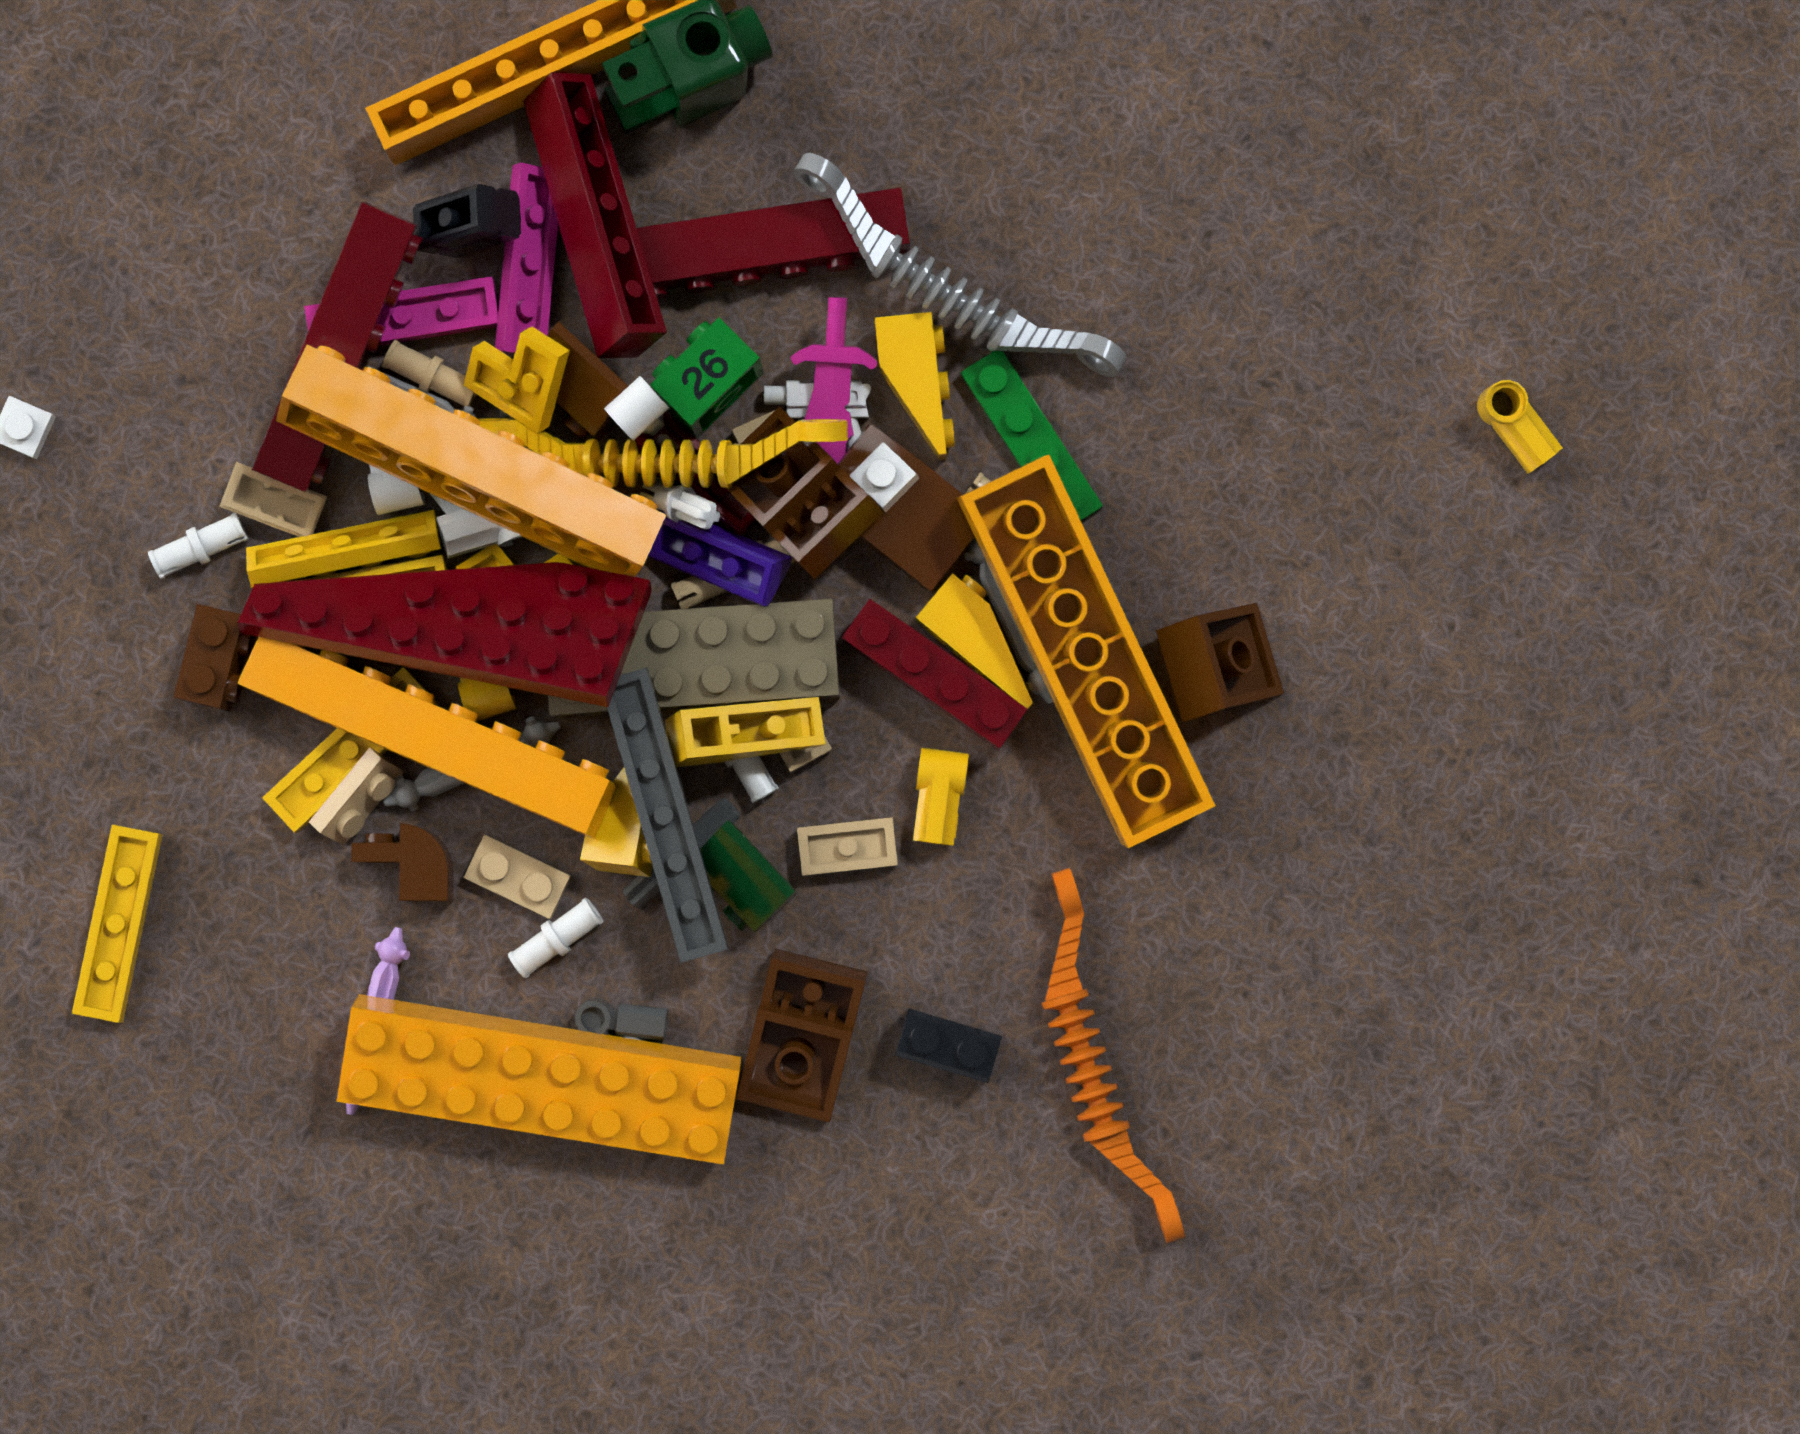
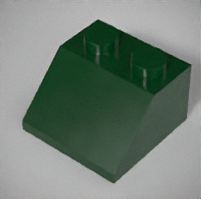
M729 820L700 848L712 891H717L729 904L722 911L740 931L749 926L754 932H757L798 894L792 885L736 825Z

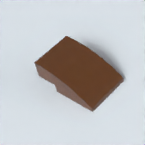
M779 406L741 444H756L760 440L768 438L796 422ZM800 441L732 483L730 488H726L814 580L884 513L875 501L817 442ZM714 473L713 476L718 480L717 473Z
M868 424L837 464L850 476L884 442L920 479L858 538L881 557L890 561L921 588L932 591L975 537L957 500V497L963 494L874 425Z
M775 948L771 957L761 1003L757 1011L736 1099L830 1123L868 971Z

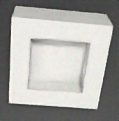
M8 396L0 414V444L37 459L56 416Z
M884 442L850 474V477L885 513L920 479Z

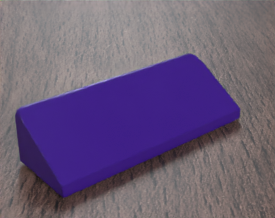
M667 516L648 554V557L762 606H769L789 570L793 558L718 525L712 524L710 529L704 530L684 520L675 522Z

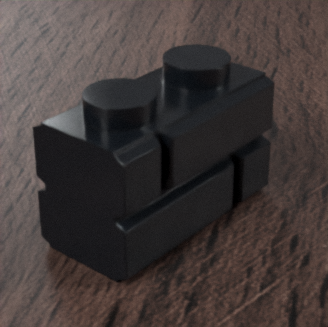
M475 184L415 204L413 208V222L419 225L415 235L423 238L418 251L431 254L439 253L442 256L458 258L499 245L501 242L518 239L521 234L520 199L517 192Z
M909 1008L895 1056L989 1083L1002 1036Z

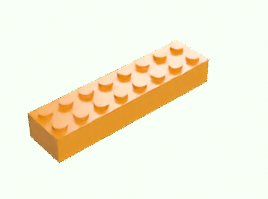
M306 345L282 394L276 419L277 422L494 524L515 532L588 568L635 577L643 567L666 517V514L657 510V504L650 499L637 494H632L628 497L613 490L614 485L602 476L588 473L584 476L569 469V463L555 454L543 452L542 455H539L525 448L524 441L511 433L499 431L498 434L482 428L479 426L480 421L467 412L454 410L451 413L435 405L436 401L430 395L412 388L408 392L390 384L391 379L376 369L364 367L362 371L345 363L346 358L332 348L319 346L316 349Z
M1050 455L1042 456L957 497L958 503L1120 843L1127 848H1131L1215 807L1216 805Z
M359 994L351 1006L336 1102L724 1165L741 1057Z

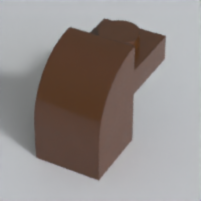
M400 823V843H394V834L366 833L365 843H351V862L399 863V901H454L453 861L446 845L431 831L419 826Z

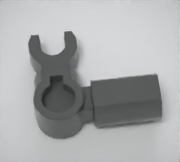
M595 997L584 1001L577 1009L575 1023L577 1030L609 1035L610 1030H616V1036H632L641 1039L665 1041L669 1011L668 1008L620 1003L619 1009L612 1008L605 999Z

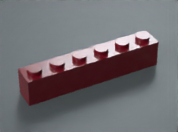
M551 72L523 100L596 355L598 358H638L665 335L667 330L591 74Z
M901 187L856 194L874 224L876 223L894 236L898 234L903 238L899 253H907L910 250V241ZM832 198L636 228L657 299L666 297L667 289L685 287L687 293H701L714 289L713 282L732 280L734 286H746L759 283L761 281L760 275L779 272L782 279H792L807 275V268L826 265L827 271L830 272L844 271L854 268V261L863 259L859 247L856 246L852 238L853 235L849 233L845 225L846 223L843 222L839 214L840 210L836 209Z
M361 202L288 382L306 345L316 349L319 346L332 348L346 358L345 363L363 371L360 366L367 350L375 353L386 327L378 324L384 308L387 306L394 309L404 286V282L397 280L403 262L412 265L423 238L415 235L418 224L370 203ZM279 401L251 470L306 492L310 489L312 482L321 485L331 462V458L324 456L328 445L277 422Z

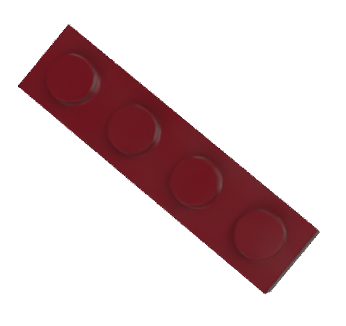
M870 598L842 636V640L846 645L998 751L1028 710Z

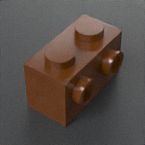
M201 604L196 605L173 695L174 698L231 712L233 702L238 703L243 691V686L237 683L241 676L245 656H250L256 636L240 632L237 621L241 614Z

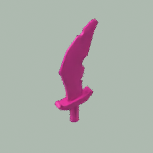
M828 297L826 344L809 345L797 351L790 359L794 365H798L803 361H816L814 388L804 420H847L849 440L850 436L854 435L851 414L846 410L845 406L850 403L852 364H863L873 370L877 366L878 361L870 353L858 346H845L847 298ZM848 440L817 443L838 463L846 453V443Z

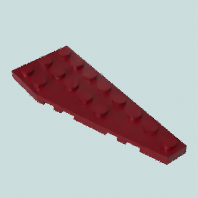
M561 562L254 584L237 623L242 634L609 707L652 593L649 579Z

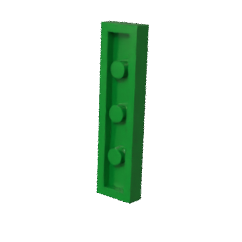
M993 351L960 372V376L1019 467L1049 454L1080 521L1103 508V504L1003 351Z

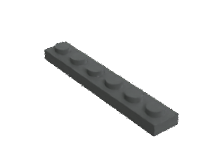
M646 667L622 674L607 709L680 962L728 950L729 946L649 670Z

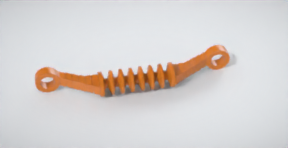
M1066 868L1051 873L1065 920L1062 925V933L1058 942L1059 947L1056 950L1052 974L1048 983L1049 988H1047L1045 1001L1041 1004L1043 1010H1059L1060 1015L1048 1023L1049 1028H1064L1066 1032L1053 1042L1054 1046L1071 1048V1052L1059 1060L1060 1065L1076 1066L1077 1071L1068 1076L1065 1081L1066 1084H1082L1083 1089L1072 1096L1071 1100L1072 1102L1088 1103L1089 1106L1077 1115L1078 1121L1094 1122V1127L1082 1135L1084 1142L1089 1141L1153 1199L1156 1214L1167 1244L1184 1239L1183 1225L1172 1192L1134 1155L1127 1129L1130 1128L1129 1121L1113 1120L1112 1115L1123 1108L1124 1105L1123 1102H1107L1106 1096L1115 1091L1118 1086L1117 1083H1101L1100 1078L1110 1072L1112 1067L1111 1065H1098L1094 1061L1107 1050L1105 1046L1089 1045V1041L1101 1033L1100 1028H1088L1083 1025L1084 1021L1095 1014L1094 1009H1078L1077 1006L1079 1002L1089 996L1088 990L1082 988L1075 966L1084 910L1071 869Z

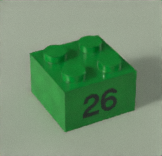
M720 317L711 325L707 321L701 323L686 340L690 346L677 358L673 355L665 358L652 373L655 380L650 384L651 388L669 407L668 411L696 439L764 374L760 357Z

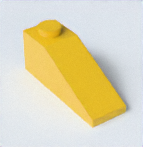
M952 573L916 616V622L980 676L1029 709L1033 703L992 608L983 599L988 592L970 576L965 575L960 580Z
M819 697L679 710L665 720L666 732L677 767L720 763L819 747L826 744Z

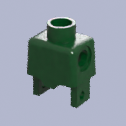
M697 0L642 24L641 33L629 41L630 50L602 62V67L611 83V86L605 88V94L625 134L670 113L673 114L679 128H682L744 97L747 89L748 69L773 57L772 49L764 28L750 5L725 16L717 0ZM706 52L710 53V55L702 56L696 53ZM627 66L633 67L637 71V74L624 80L619 76L620 70Z

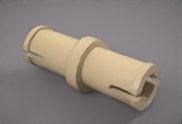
M397 340L392 342L385 355L382 367L420 384L419 390L426 393L432 390L463 405V407L472 405L477 394L463 386L465 375L444 365V359L436 355L433 358L427 357L400 344Z

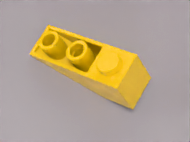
M932 312L876 317L875 330L880 373L938 460H946V448L955 447L952 418L943 419L941 401L950 400L947 371L938 372L936 354L945 353L942 324L933 325Z
M623 767L613 781L618 787L595 839L586 835L584 837L580 860L597 871L651 877L652 861L625 768Z

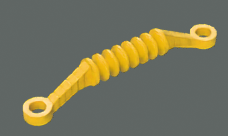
M514 418L478 419L480 427L495 434H498L499 431L511 433L523 440L525 447H528L537 454L542 455L543 452H549L563 458L569 463L568 468L584 476L588 473L601 476L604 473L605 478L614 487L618 484L620 473H623L624 482L627 487H634L636 485L639 473L642 474L645 487H653L656 482L657 473H660L664 487L671 488L674 484L676 473H679L682 486L690 488L695 473H698L701 486L709 488L713 474L717 473L720 487L730 488L732 483L800 441L836 442L848 440L847 420L808 419L797 421L793 425L785 427L756 444H732L730 440H721L717 454L713 453L709 440H702L698 454H695L691 440L685 439L682 441L679 454H676L674 443L670 439L664 440L660 454H657L656 445L652 439H646L641 454L638 452L635 440L628 439L625 442L623 454H620L617 441L609 439L606 443L604 454H602L600 444L596 439H588L586 443H565L545 431L537 434Z

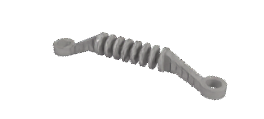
M805 153L799 160L793 172L795 178L815 194L832 198L836 209L840 210L839 214L843 222L846 223L845 225L849 233L853 235L852 238L856 246L859 247L863 259H866L865 262L872 272V276L879 278L890 269L893 273L889 287L893 289L904 280L909 281L906 293L908 299H911L920 290H923L925 296L922 308H929L937 300L942 302L938 318L943 320L952 311H956L958 314L954 328L959 330L969 321L973 322L974 325L970 337L973 340H976L985 331L989 332L987 349L992 352L994 350H1009L1012 352H1020L1022 350V352L1035 351L1036 353H1075L1084 365L1098 374L1107 377L1118 375L1127 356L1114 342L1097 334L1064 331L1063 329L1038 328L1018 315V311L1014 308L1009 309L1001 317L996 315L1000 299L996 297L985 307L982 306L980 303L984 291L983 288L979 287L967 296L964 294L967 278L962 277L953 286L948 284L951 273L950 267L947 266L935 276L932 274L935 262L934 257L930 256L920 266L916 264L919 251L917 246L911 248L904 255L899 253L903 238L898 234L894 236L876 223H873L861 200L859 201L846 177L837 166L813 153Z

